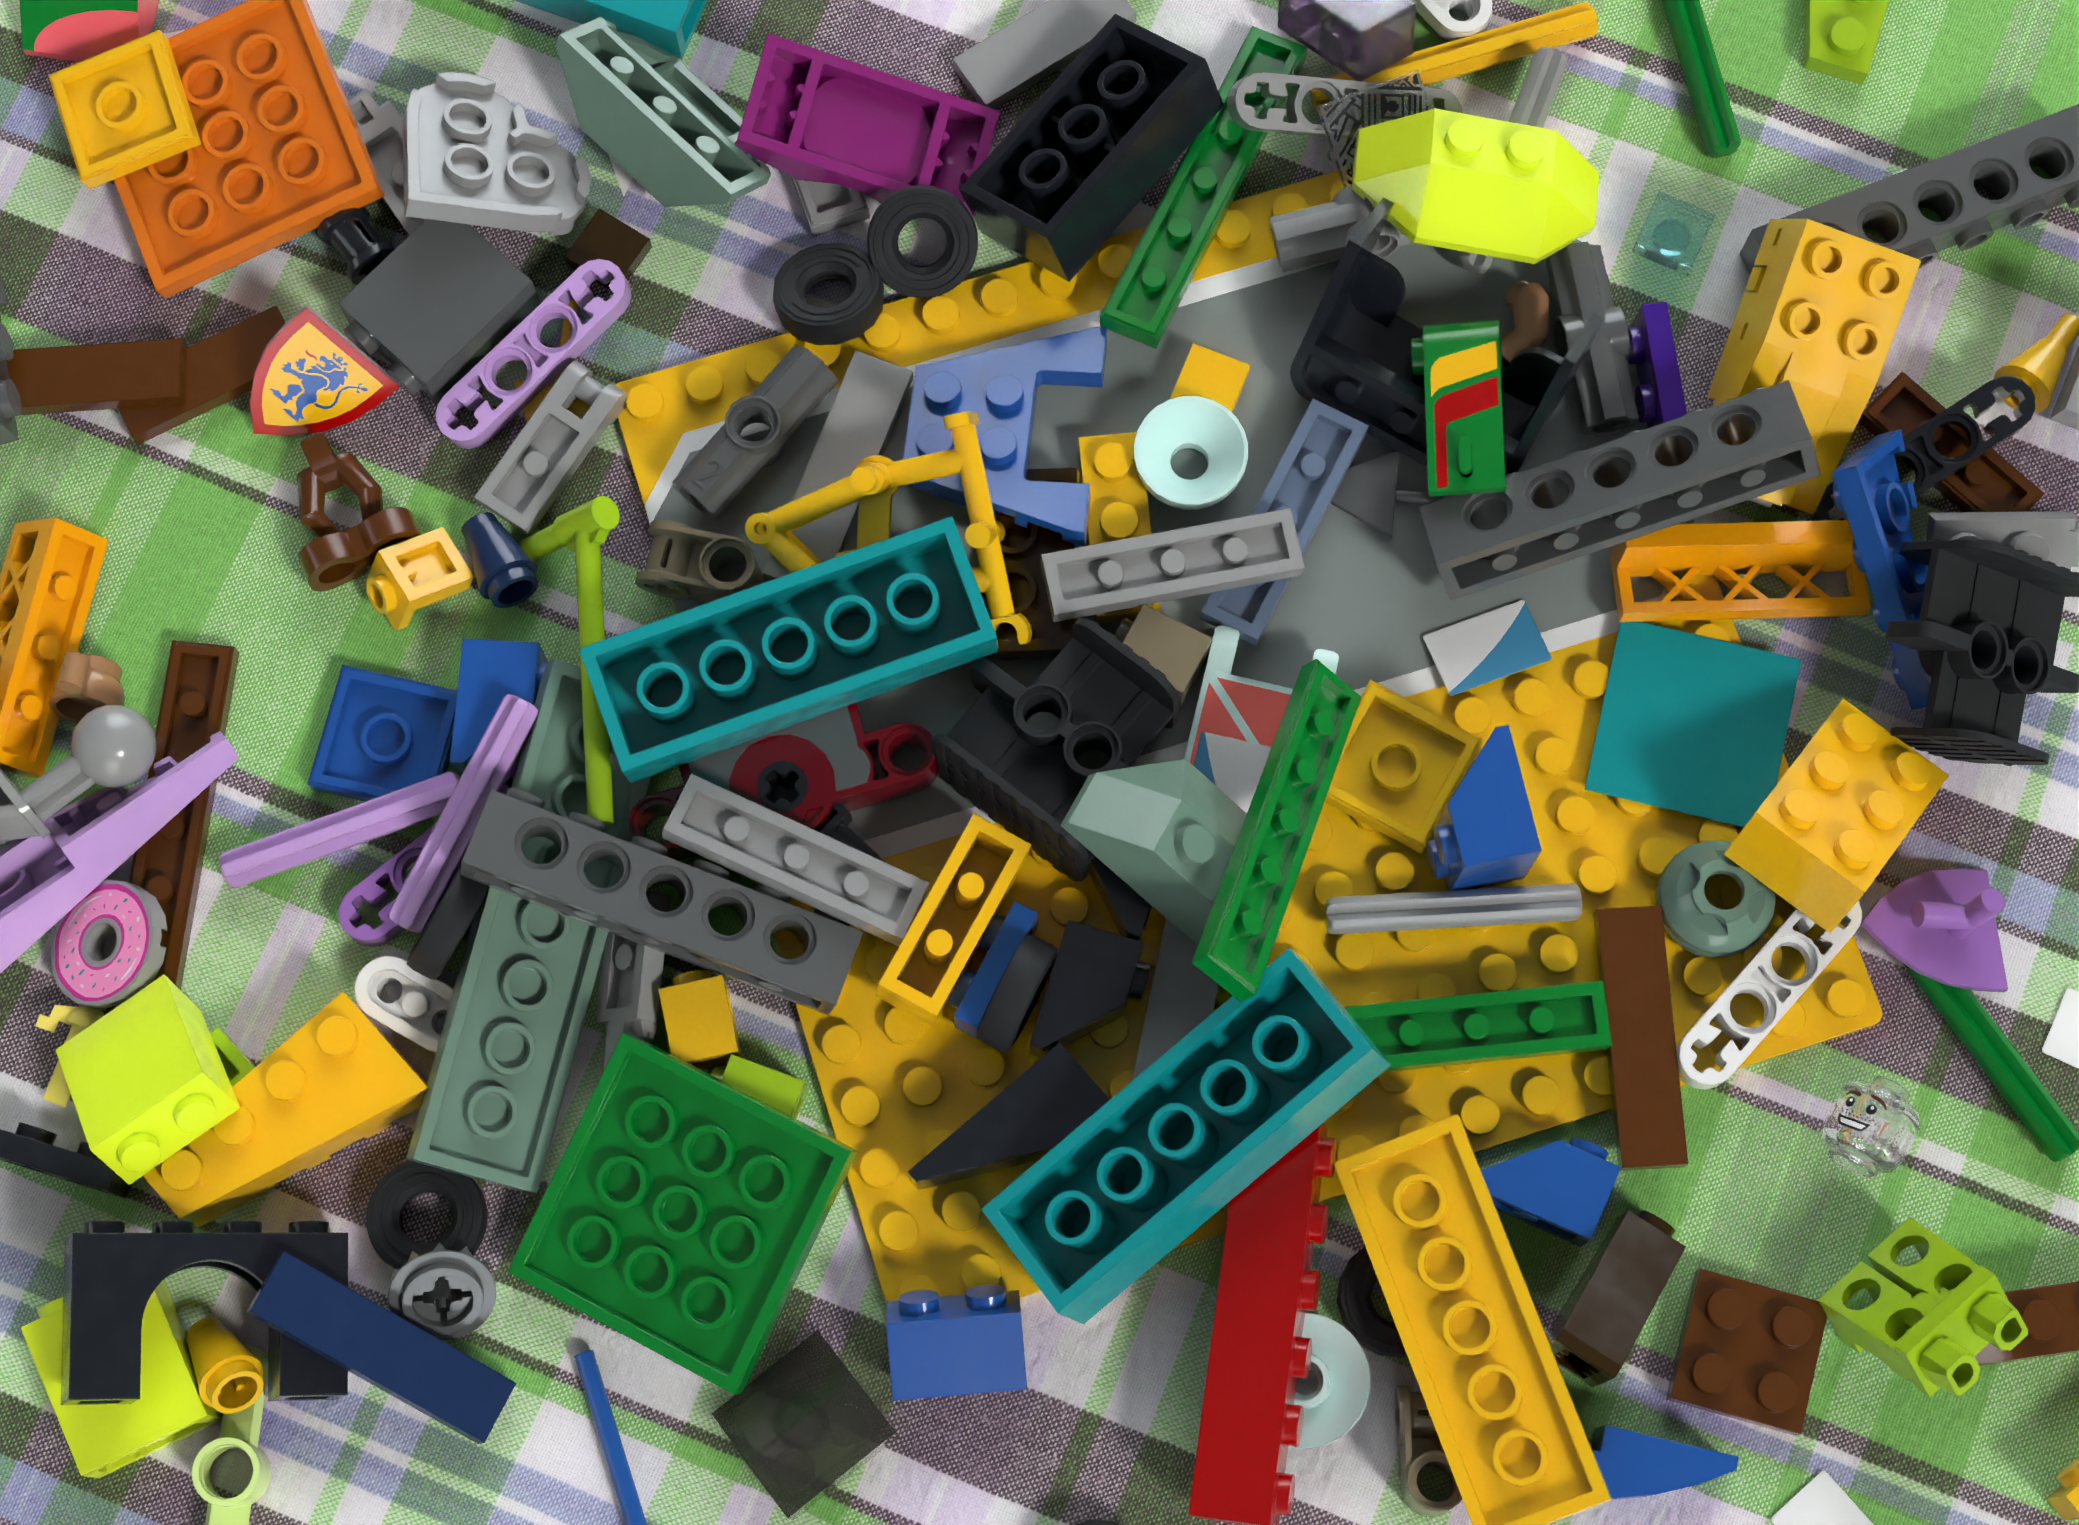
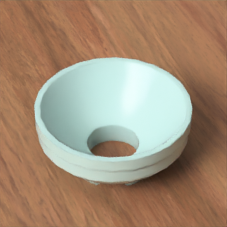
M1182 396L1167 400L1156 406L1142 421L1134 441V462L1138 476L1145 488L1159 501L1168 506L1183 510H1199L1224 500L1239 484L1248 461V441L1244 428L1237 417L1225 406L1200 396ZM1185 448L1201 452L1207 459L1208 468L1201 477L1193 480L1177 476L1170 464L1176 452Z

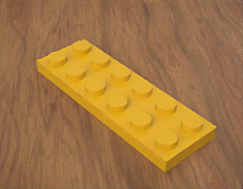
M1453 1115L1333 1162L1472 1525H1548L1612 1501L1459 1115Z

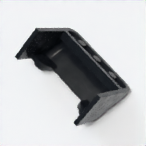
M1383 197L1349 239L1292 362L1290 376L1296 391L1309 402L1315 399L1369 425L1367 434L1427 467L1424 375L1413 376L1411 339L1423 338V329L1396 315L1405 297L1404 279L1395 266L1371 253L1394 205L1393 202ZM1595 312L1592 314L1564 358L1545 348L1530 347L1518 352L1509 363L1503 374L1502 381L1505 475L1520 471L1570 385L1605 319L1604 317ZM1470 472L1469 474L1461 473V476L1464 478H1468L1472 475V472Z

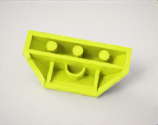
M1435 108L1359 129L1356 137L1351 189L1363 200L1367 198L1374 207L1378 205L1383 197L1393 202L1394 205L1387 221L1413 243L1536 264L1563 249L1576 239L1582 238L1593 231L1596 226L1599 171L1557 130Z

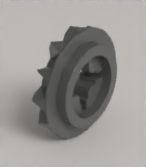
M440 1242L432 1252L420 1255L412 1251L408 1262L402 1268L393 1269L392 1281L388 1291L390 1312L442 1341L465 1336L477 1329L489 1317L496 1301V1283L488 1262L479 1261L474 1258L467 1246L459 1252L446 1250ZM438 1277H445L450 1286L449 1298L446 1299V1308L439 1307V1300L435 1298V1293L432 1291Z

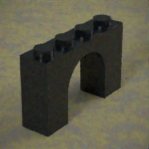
M91 1221L83 1223V1233H72L65 1240L61 1405L132 1404L140 1399L142 1318L151 1294L166 1277L191 1268L219 1269L236 1276L257 1294L279 1254L285 1251L348 1287V1233H329V1222L325 1221L291 1222L288 1224V1233H262V1222L258 1221L221 1223V1233H194V1222L190 1221L155 1222L152 1224V1233H125V1222ZM268 1326V1401L336 1400L348 1395L347 1370Z

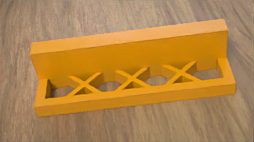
M56 517L15 523L0 574V768L26 778H40L44 775L60 717L50 709L49 700L54 685L58 680L65 653L78 652L109 541ZM34 540H36L32 556L30 557Z
M1848 520L1676 524L1614 545L1609 555L1619 622L1866 616L1871 608L1865 573L1858 568L1854 559V536ZM1819 572H1846L1850 597H1830L1811 581ZM1774 573L1793 589L1785 598L1769 599L1750 583L1758 574ZM1738 574H1746V575L1742 578V577H1740ZM1697 575H1713L1728 586L1731 591L1723 600H1706L1688 585ZM1651 576L1670 591L1661 601L1634 602L1631 577ZM1801 594V595H1803L1805 598H1797V597ZM1678 597V598H1680L1682 601H1674V600Z

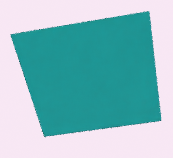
M1620 622L1585 790L1744 827L1777 784L1801 659L1645 622Z

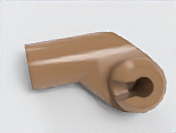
M1525 280L1515 281L1505 293V302L1509 303L1508 309L1514 313V328L1501 339L1502 369L1506 371L1509 363L1518 352L1530 347H1539L1549 335V296L1539 283H1530Z

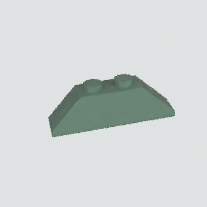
M602 17L559 34L555 44L579 127L664 207L727 204L767 184L771 176L769 166L735 146L743 118L676 56L638 36L616 31V25Z
M1187 759L1096 772L1089 775L1060 826L1198 946L1247 813ZM1278 931V934H1277L1275 943H1276V941H1277V939H1278V937H1279V935H1280L1279 931Z

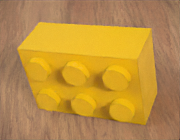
M1842 699L1727 848L1724 855L1831 933L1867 891L1949 775L1899 738L1892 736L1889 731L1848 701Z

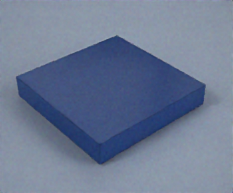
M342 665L308 780V786L312 790L365 802L446 773L450 763L457 690Z

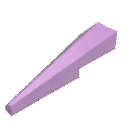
M220 731L210 736L208 744L180 763H177L171 756L154 763L156 776L127 790L123 787H105L60 809L44 821L52 832L44 839L41 836L16 839L0 850V974L240 758L228 739Z

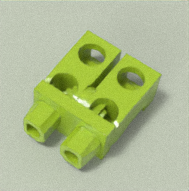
M1911 1217L1867 1255L1875 1270L1860 1261L1818 1299L1843 1343L1858 1353H1861L1864 1349L1882 1360L1899 1376L1913 1381L1916 1388L1928 1397H1931L1940 1388L1962 1396L1978 1381L1981 1368L1975 1356L1989 1343L2000 1351H2011L2028 1335V1328L2021 1315L2009 1302L1995 1274L1982 1265L1978 1266L1966 1255ZM1915 1245L1921 1256L1919 1261L1910 1266L1895 1264L1898 1254L1903 1249ZM1867 1288L1874 1301L1867 1308L1861 1310L1847 1308L1848 1301L1852 1295L1861 1289Z

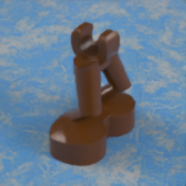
M316 433L301 441V447L310 467L299 472L296 479L298 484L300 523L317 539L305 545L299 552L298 558L312 590L318 592L328 591L357 579L368 572L367 567L373 564L379 550L422 535L412 512L407 508L393 507L383 510L382 488L357 460L355 455L349 452L335 455L323 433ZM344 485L359 499L362 522L340 532L324 514L325 493L336 490Z

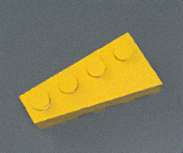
M341 992L232 1087L240 1106L238 1110L147 1172L143 1177L179 1219L194 1222V1226L199 1228L275 1188L276 1183L305 1168L309 1170L330 1159L331 1154L363 1137L368 1139L390 1127V1123L416 1109L420 1110L424 1093L428 1089L427 1083L359 1005L347 994Z

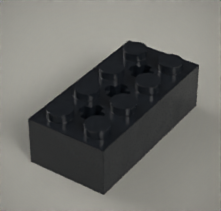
M1114 14L959 188L981 232L1070 282L1224 106L1206 59Z

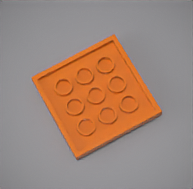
M248 0L168 38L201 145L114 180L155 290L165 299L318 228L325 218L341 210L361 208L386 196L307 0Z

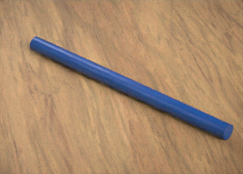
M589 1350L579 1353L574 1358L626 1525H647L594 1351Z

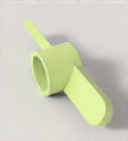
M244 1345L262 1363L264 1368V1387L260 1397L254 1404L243 1411L233 1414L223 1413L220 1437L206 1444L199 1451L193 1463L192 1481L197 1493L208 1502L205 1525H249L251 1505L264 1495L270 1483V1462L264 1451L258 1447L268 1379V1354L259 1346ZM240 1448L251 1459L253 1466L252 1478L248 1487L241 1494L233 1498H224L215 1491L212 1485V1468L222 1453L229 1449Z

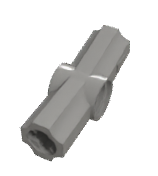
M1351 184L1335 194L1332 202L1269 217L1275 250L1282 272L1341 258L1349 239L1375 207L1367 198L1363 200L1351 189ZM1386 220L1371 253L1384 259L1397 251L1399 246L1417 243L1411 242Z

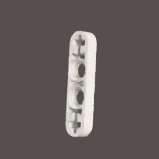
M1859 900L1841 920L1840 924L1844 926L1843 928L1837 925L1831 933L1825 930L1815 942L1804 935L1815 922L1797 908L1789 915L1679 1041L1676 1047L1679 1077L1684 1083L1697 1089L1706 1090L1714 1088L1738 1069L1855 934L1862 919V909ZM1795 924L1799 928L1800 932L1793 930V926ZM1790 946L1802 954L1805 961V972L1800 979L1786 980L1778 976L1773 970L1771 958L1772 953L1777 947ZM1817 946L1824 948L1825 952L1821 954ZM1748 993L1760 1000L1764 1008V1019L1759 1026L1753 1028L1743 1027L1732 1018L1730 1002L1736 994ZM1715 1019L1720 1029L1711 1026L1710 1021ZM1721 1031L1743 1044L1739 1050L1731 1039L1716 1054L1714 1061L1720 1067L1719 1072L1709 1067L1701 1073L1692 1065L1697 1058L1695 1051L1691 1049L1692 1044L1699 1049H1703Z

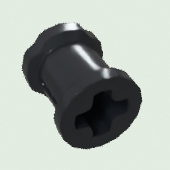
M364 206L341 210L325 218L318 229V235L321 240L328 244V246H334L348 265L346 274L355 285H358L395 250L392 243L383 242L368 222L370 214Z

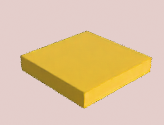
M160 30L48 75L80 181L89 189L201 145L169 40Z
M1370 679L1361 695V700L1325 802L1421 854L1483 740Z

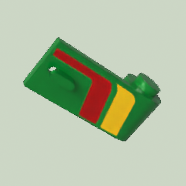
M1499 320L1423 325V338L1411 339L1413 376L1424 375L1429 497L1506 492ZM1470 472H1472V475L1468 478H1464L1461 476V473L1469 474Z

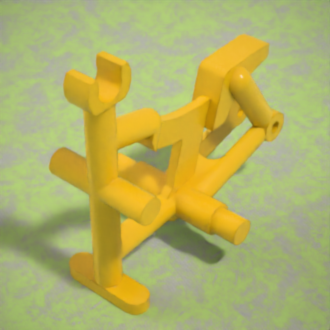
M967 411L943 416L945 430H951L954 449L898 461H892L890 458L882 455H871L864 458L851 475L772 511L753 514L745 524V533L748 539L755 544L763 545L790 573L819 564L821 561L791 531L859 501L857 549L838 552L835 557L850 553L890 538L892 497L899 486L960 474L970 525L965 532V539L971 547L976 549L979 567L971 568L980 592L985 593L995 633L1000 623L1007 622L1015 627L1020 645L1031 641L1032 630L1029 621L1021 613L1015 614L1000 545L1005 536V528L1001 522L995 520L976 430V425L980 424L978 412Z

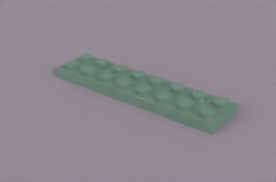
M554 658L546 662L534 705L538 709V715L523 743L511 788L537 796L545 802L544 810L568 818L570 812L587 815L581 670L578 666ZM610 740L614 825L607 827L605 833L629 842L631 834L629 832L628 818L636 803L645 798L651 776L630 783L621 771ZM533 837L527 840L521 847L525 857L536 864L550 863L559 855L558 848L554 842L545 837ZM593 861L584 868L585 877L596 887L609 888L620 881L618 869L608 861ZM489 886L487 895L473 920L429 1075L428 1089L424 1093L406 1160L527 1194H537L608 931Z

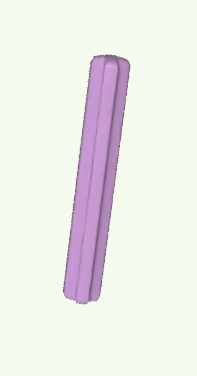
M511 694L503 697L389 910L388 917L397 925L416 933L422 932L426 927L466 852L491 789L498 792L537 718L538 709L533 704Z
M446 772L225 851L220 856L222 875L230 887L239 888L438 817L445 808L459 778L454 772Z

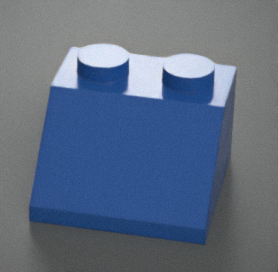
M1509 725L1495 727L1447 804L1437 826L1434 827V840L1427 841L1426 843L1431 872L1435 879L1444 878L1447 890L1479 889L1523 879L1542 851Z

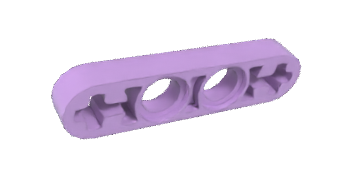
M602 259L591 260L581 265L442 397L435 413L436 422L441 432L450 442L465 449L478 448L489 442L625 312L630 304L632 294L630 284L619 267L608 260ZM595 280L604 285L610 282L609 287L613 292L612 297L607 301L598 296L592 299L594 295L589 288L591 283ZM573 299L591 318L585 324H583L576 312L568 306ZM556 318L570 321L573 331L571 338L566 344L561 347L550 348L541 343V331L547 322ZM513 360L526 364L528 374L522 386L511 391L502 390L497 386L496 374L503 364ZM483 384L489 393L501 403L496 409L487 400L485 401L484 397L477 391ZM463 406L470 412L476 409L474 416L479 422L471 430L464 425L457 427L460 422L455 413Z

